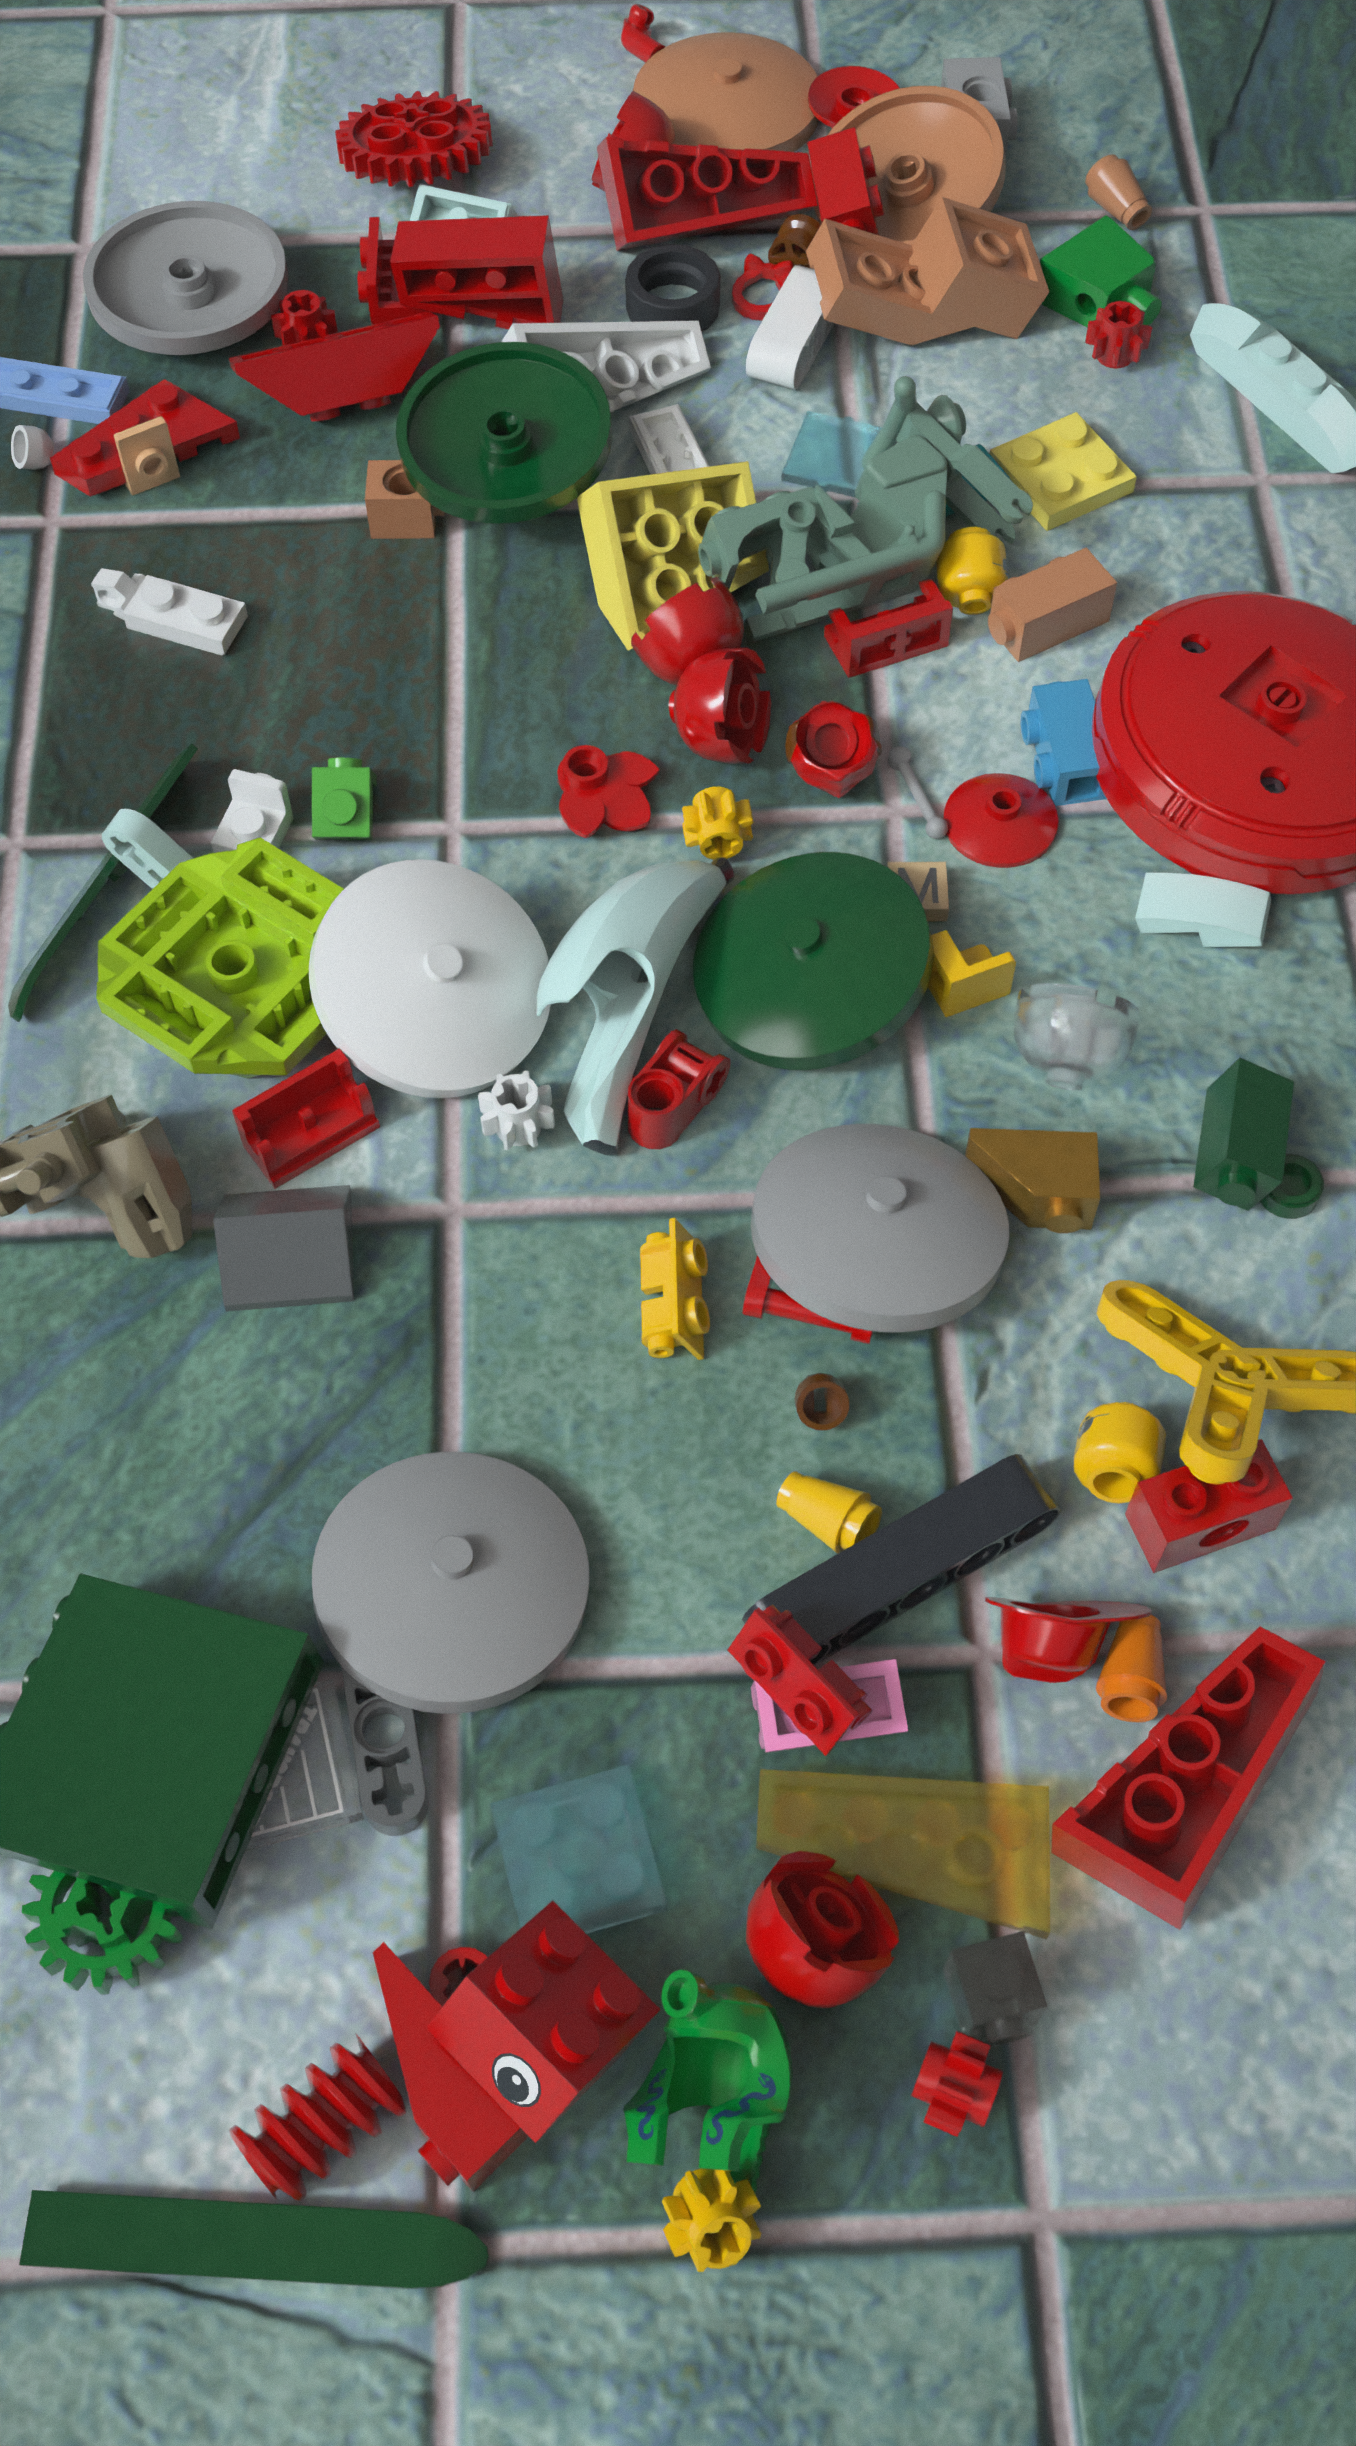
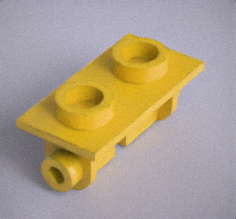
M674 1217L669 1219V1234L664 1232L651 1233L647 1235L646 1243L640 1247L641 1290L646 1295L663 1292V1297L641 1301L642 1344L648 1347V1354L654 1358L670 1357L674 1354V1347L684 1346L694 1357L701 1360L704 1359L703 1334L708 1333L710 1329L708 1308L702 1298L701 1277L705 1276L708 1272V1259L700 1239L693 1238Z

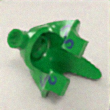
M677 1970L667 1978L662 1989V2004L666 2013L670 2015L663 2028L666 2040L643 2084L623 2108L628 2133L626 2162L664 2166L668 2116L687 2107L708 2105L713 2108L708 2109L703 2120L699 2168L729 2171L734 2183L748 2179L756 2194L758 2188L757 2180L761 2174L760 2166L764 2161L762 2154L766 2150V2138L770 2134V2126L772 2123H780L785 2119L793 2078L792 2058L785 2029L776 2014L777 2010L774 2006L749 1987L726 1982L706 1984L704 1979L697 1973Z

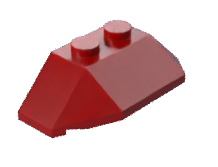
M427 311L231 357L229 361L231 369L238 376L300 416L310 415L311 421H323L340 416L339 407L359 403L360 408L364 410L378 408L391 403L389 395L403 392L439 330L440 324L438 316Z

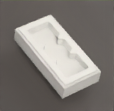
M678 404L629 417L630 433L650 474L710 467Z

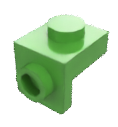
M330 758L328 759V767H312V837L315 840H373V787H377V775L370 767H362L361 759Z

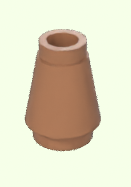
M1110 154L1098 160L1091 167L1085 179V183L1088 186V196L1122 224H1125L1129 230L1141 227L1151 216L1152 207L1148 204L1128 161Z

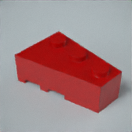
M549 215L398 221L390 264L400 305L464 319L465 313L496 319L495 327L508 330L512 323H560L564 299Z

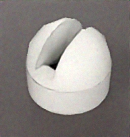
M18 425L13 431L11 440L13 462L19 469H43L51 463L50 457L55 454V444L45 430L35 426Z

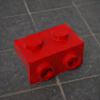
M369 217L368 237H360L361 267L366 269V271H358V296L360 303H368L371 325L427 312L426 310L400 305L390 264L394 240H383L380 217Z

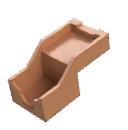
M941 197L912 246L824 219L806 250L810 268L815 270L822 300L820 301L824 320L908 345L919 344L973 327L1018 339L1049 293L1027 224L945 197Z

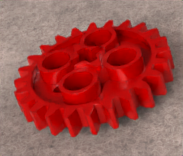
M416 91L411 98H405L402 94L398 93L393 101H388L381 97L377 98L378 104L375 106L362 104V113L349 112V120L340 121V129L335 130L339 163L344 164L345 171H355L357 179L370 176L371 184L387 179L389 187H393L399 181H406L408 187H413L417 180L422 179L431 185L434 183V177L438 176L451 180L453 171L468 173V164L481 165V156H489V147L493 146L489 113H483V106H472V99L470 98L457 101V94L454 93L445 98H440L439 91L433 92L428 97H422L420 91Z

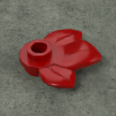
M580 745L570 749L560 762L557 770L558 783L563 790L559 801V811L563 821L571 831L583 838H590L603 823L611 829L626 832L648 826L651 820L650 804L641 787L646 786L659 774V768L648 758L635 752L623 751L606 756L601 749L591 745Z

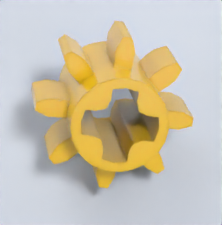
M718 786L706 788L695 795L692 801L693 806H683L682 808L685 844L687 847L699 845L702 855L712 860L719 857L731 858L742 850L743 841H752L753 839L751 825L754 821L749 799H744L736 802L734 793L728 788Z
M702 2168L694 2171L689 2170L685 2172V2176L677 2183L673 2196L663 2197L662 2204L670 2219V2222L663 2228L670 2248L675 2257L689 2252L698 2272H704L707 2267L722 2269L736 2265L749 2250L751 2240L760 2239L761 2232L752 2215L761 2205L748 2179L734 2183L729 2171Z

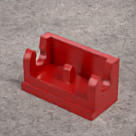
M926 579L918 583L923 595L914 597V602L890 610L887 609L850 622L840 607L828 611L833 623L825 625L824 637L848 678L948 646L953 606L949 600H945L933 580Z
M340 1048L232 1110L243 1147L274 1189L380 1128L369 1090L364 1082L360 1085L356 1084L349 1060Z

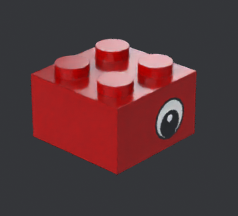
M552 1900L464 1978L426 2029L536 2143L622 2056L661 2009Z

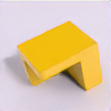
M947 930L932 935L934 961L928 988L945 1017L1010 994L1016 967V960L1011 952H1005L993 957L984 944H979L959 952Z

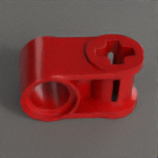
M678 1029L671 1031L663 1039L653 1057L632 1079L628 1086V1132L632 1140L639 1146L647 1149H663L675 1143L701 1109L708 1105L721 1090L730 1070V1058L720 1053L712 1056L687 1042V1034ZM651 1108H660V1109H662V1110L656 1111V1110H649V1109H651Z

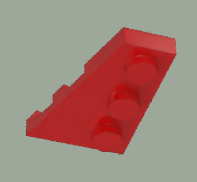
M163 379L50 457L54 475L91 497L127 483L114 434L162 416L168 425L175 457L181 462L198 455L196 446L219 438L220 442L224 445L240 439L237 421Z

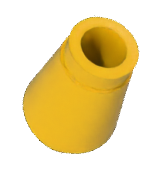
M797 1471L792 1472L785 1479L776 1500L778 1508L786 1511L789 1516L837 1554L877 1532L882 1517V1508L871 1502L869 1493L808 1475L804 1476Z

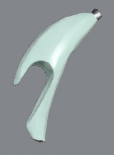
M716 858L710 864L698 860L658 863L618 880L580 915L558 945L542 975L537 993V1016H541L545 1007L549 1004L568 1003L581 988L587 992L595 1006V1024L571 1082L564 1106L565 1116L581 1144L592 1151L607 1156L616 1155L618 1152L621 1121L628 1095V1086L631 1083L650 1024L672 968L693 929L715 903L724 887L734 880L733 868L726 858ZM643 968L648 982L637 983L640 971Z

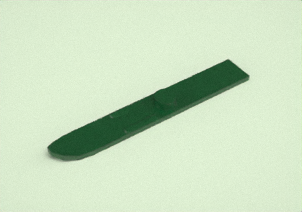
M191 743L171 762L137 812L143 814L148 819L151 817L198 750L196 746ZM110 851L105 855L31 959L12 989L8 1008L10 1017L15 1021L20 1022L22 1019L26 1001L37 978L76 922L81 920L109 878L116 882L128 868Z
M32 2190L19 2265L24 2267L424 2289L441 2288L468 2280L487 2267L489 2250L471 2229L446 2217L419 2212Z

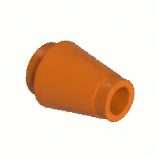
M1153 1615L1137 1620L1119 1621V1626L1116 1629L1096 1684V1691L1101 1697V1708L1113 1718L1126 1722L1150 1721L1157 1716L1158 1707L1162 1706L1167 1700L1162 1636L1160 1634L1161 1622Z

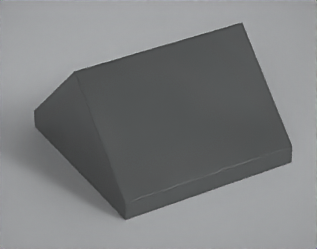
M350 1185L226 1194L223 1196L214 1215L213 1222L223 1303L226 1312L354 1301L352 1197Z

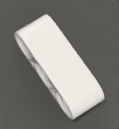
M795 265L792 268L751 341L746 359V374L748 377L794 390L800 387L834 323L824 320L820 306L822 296L814 269Z

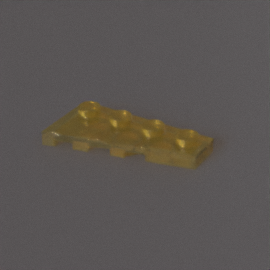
M760 1769L756 1849L779 1856L800 1850L821 1853L837 1860L830 1871L854 1879L859 1874L871 1885L1046 1940L1049 1937V1786Z

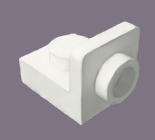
M236 769L232 770L228 778L232 801L211 841L213 853L237 850V844L260 837L279 848L293 820L286 784L264 773L253 774Z

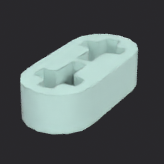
M120 809L102 833V841L106 848L152 889L179 863L193 859L154 822L135 810Z

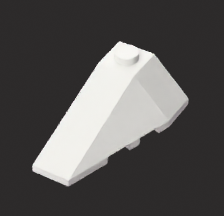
M699 321L513 323L502 342L539 344L554 348L575 358L586 366L602 385L609 402L610 412L705 374L711 368Z

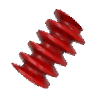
M357 2034L356 2038L360 2048V2052L357 2054L339 2043H335L330 2047L335 2072L332 2075L313 2063L305 2067L310 2093L305 2095L289 2084H284L280 2088L285 2113L282 2116L262 2104L254 2109L260 2134L256 2137L237 2125L229 2129L231 2138L276 2200V2191L279 2189L298 2201L306 2197V2188L301 2174L304 2168L321 2179L326 2180L330 2177L332 2171L326 2152L329 2147L351 2159L354 2157L357 2151L351 2131L353 2127H358L374 2138L378 2137L382 2131L376 2112L377 2107L381 2105L399 2117L406 2113L402 2095Z

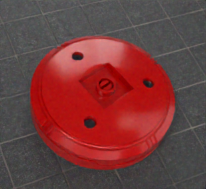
M1231 591L1204 594L1178 601L1146 617L1141 625H1136L1134 631H1130L1128 637L1122 639L1110 658L1095 700L1092 717L1093 746L1100 767L1096 778L1107 800L1123 822L1143 842L1160 855L1195 875L1215 877L1250 885L1265 890L1270 894L1315 893L1356 882V624L1352 625L1353 620L1326 607L1285 595L1265 592Z

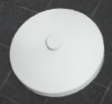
M425 859L404 860L377 867L351 882L333 901L319 924L313 939L309 959V984L316 1013L324 1030L338 1049L340 1048L356 1068L375 1081L410 1095L427 1098L459 1097L478 1092L495 1084L497 1074L500 1073L506 1076L511 1073L533 1049L544 1030L551 1004L546 1006L541 1016H537L539 983L549 963L543 941L529 916L507 892L494 882L472 870L452 863Z

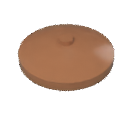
M734 32L708 33L672 43L647 60L634 82L633 91L654 102L664 110L671 120L676 135L674 144L698 146L702 144L716 145L718 148L743 150L751 148L795 152L810 139L819 122L808 104L810 85L818 77L815 70L793 49L777 41L753 34Z
M911 86L889 91L856 107L843 117L828 133L830 135L855 127L861 148L870 145L877 176L869 179V185L878 184L885 215L877 217L876 221L879 236L912 246L941 197L991 212L1003 188L1006 175V155L998 124L992 114L979 101L958 90L940 86ZM818 205L814 207L818 222L822 224Z

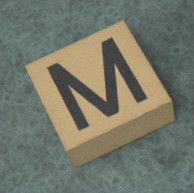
M946 862L887 863V867L898 874L918 896L928 921L948 920L949 899Z

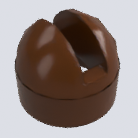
M816 1373L808 1375L799 1383L794 1401L798 1416L806 1426L814 1430L823 1431L835 1428L844 1421L849 1411V1398L840 1380L831 1374ZM824 1387L826 1411H814V1390Z

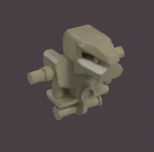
M108 1095L69 1109L36 1127L33 1125L22 1127L0 1141L1 1217L14 1213L23 1205H26L30 1214H35L51 1208L67 1198L78 1195L90 1199L105 1212L120 1247L126 1249L129 1256L154 1258L178 1250L192 1238V1199L190 1188L158 1116L126 1126L124 1114L118 1110L113 1096Z

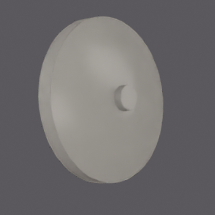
M180 201L157 205L139 211L121 220L106 231L94 244L87 256L83 269V284L92 315L101 328L116 340L133 348L151 353L189 355L230 346L262 328L271 319V315L278 311L280 308L279 301L283 300L286 296L288 270L281 241L270 226L260 218L243 209L227 204L209 201Z
M850 1124L826 1128L806 1135L785 1147L771 1160L762 1173L756 1187L751 1214V1233L756 1253L769 1276L788 1296L803 1307L826 1319L853 1328L877 1332H911L951 1322L975 1308L989 1294L1000 1275L1007 1252L1009 1222L1003 1201L989 1178L976 1164L951 1146L925 1134L905 1128L879 1124Z
M436 1452L409 1457L392 1463L361 1481L340 1501L329 1516L320 1534L312 1564V1593L317 1623L325 1643L343 1669L362 1686L387 1701L418 1711L440 1714H460L496 1707L521 1696L542 1682L557 1668L575 1642L585 1615L589 1590V1562L586 1546L575 1519L558 1496L542 1481L511 1463L494 1457L467 1452Z

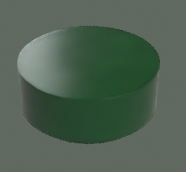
M1286 1154L1283 1182L1266 1195L1260 1203L1270 1213L1281 1218L1297 1219L1308 1215L1317 1206L1324 1189V1179L1321 1171L1312 1161L1303 1156Z

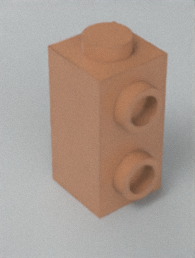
M1087 547L1065 557H1057L1047 565L1022 576L1009 578L1001 585L994 587L991 612L988 616L990 633L998 644L1004 645L1018 662L1109 622L1117 581Z

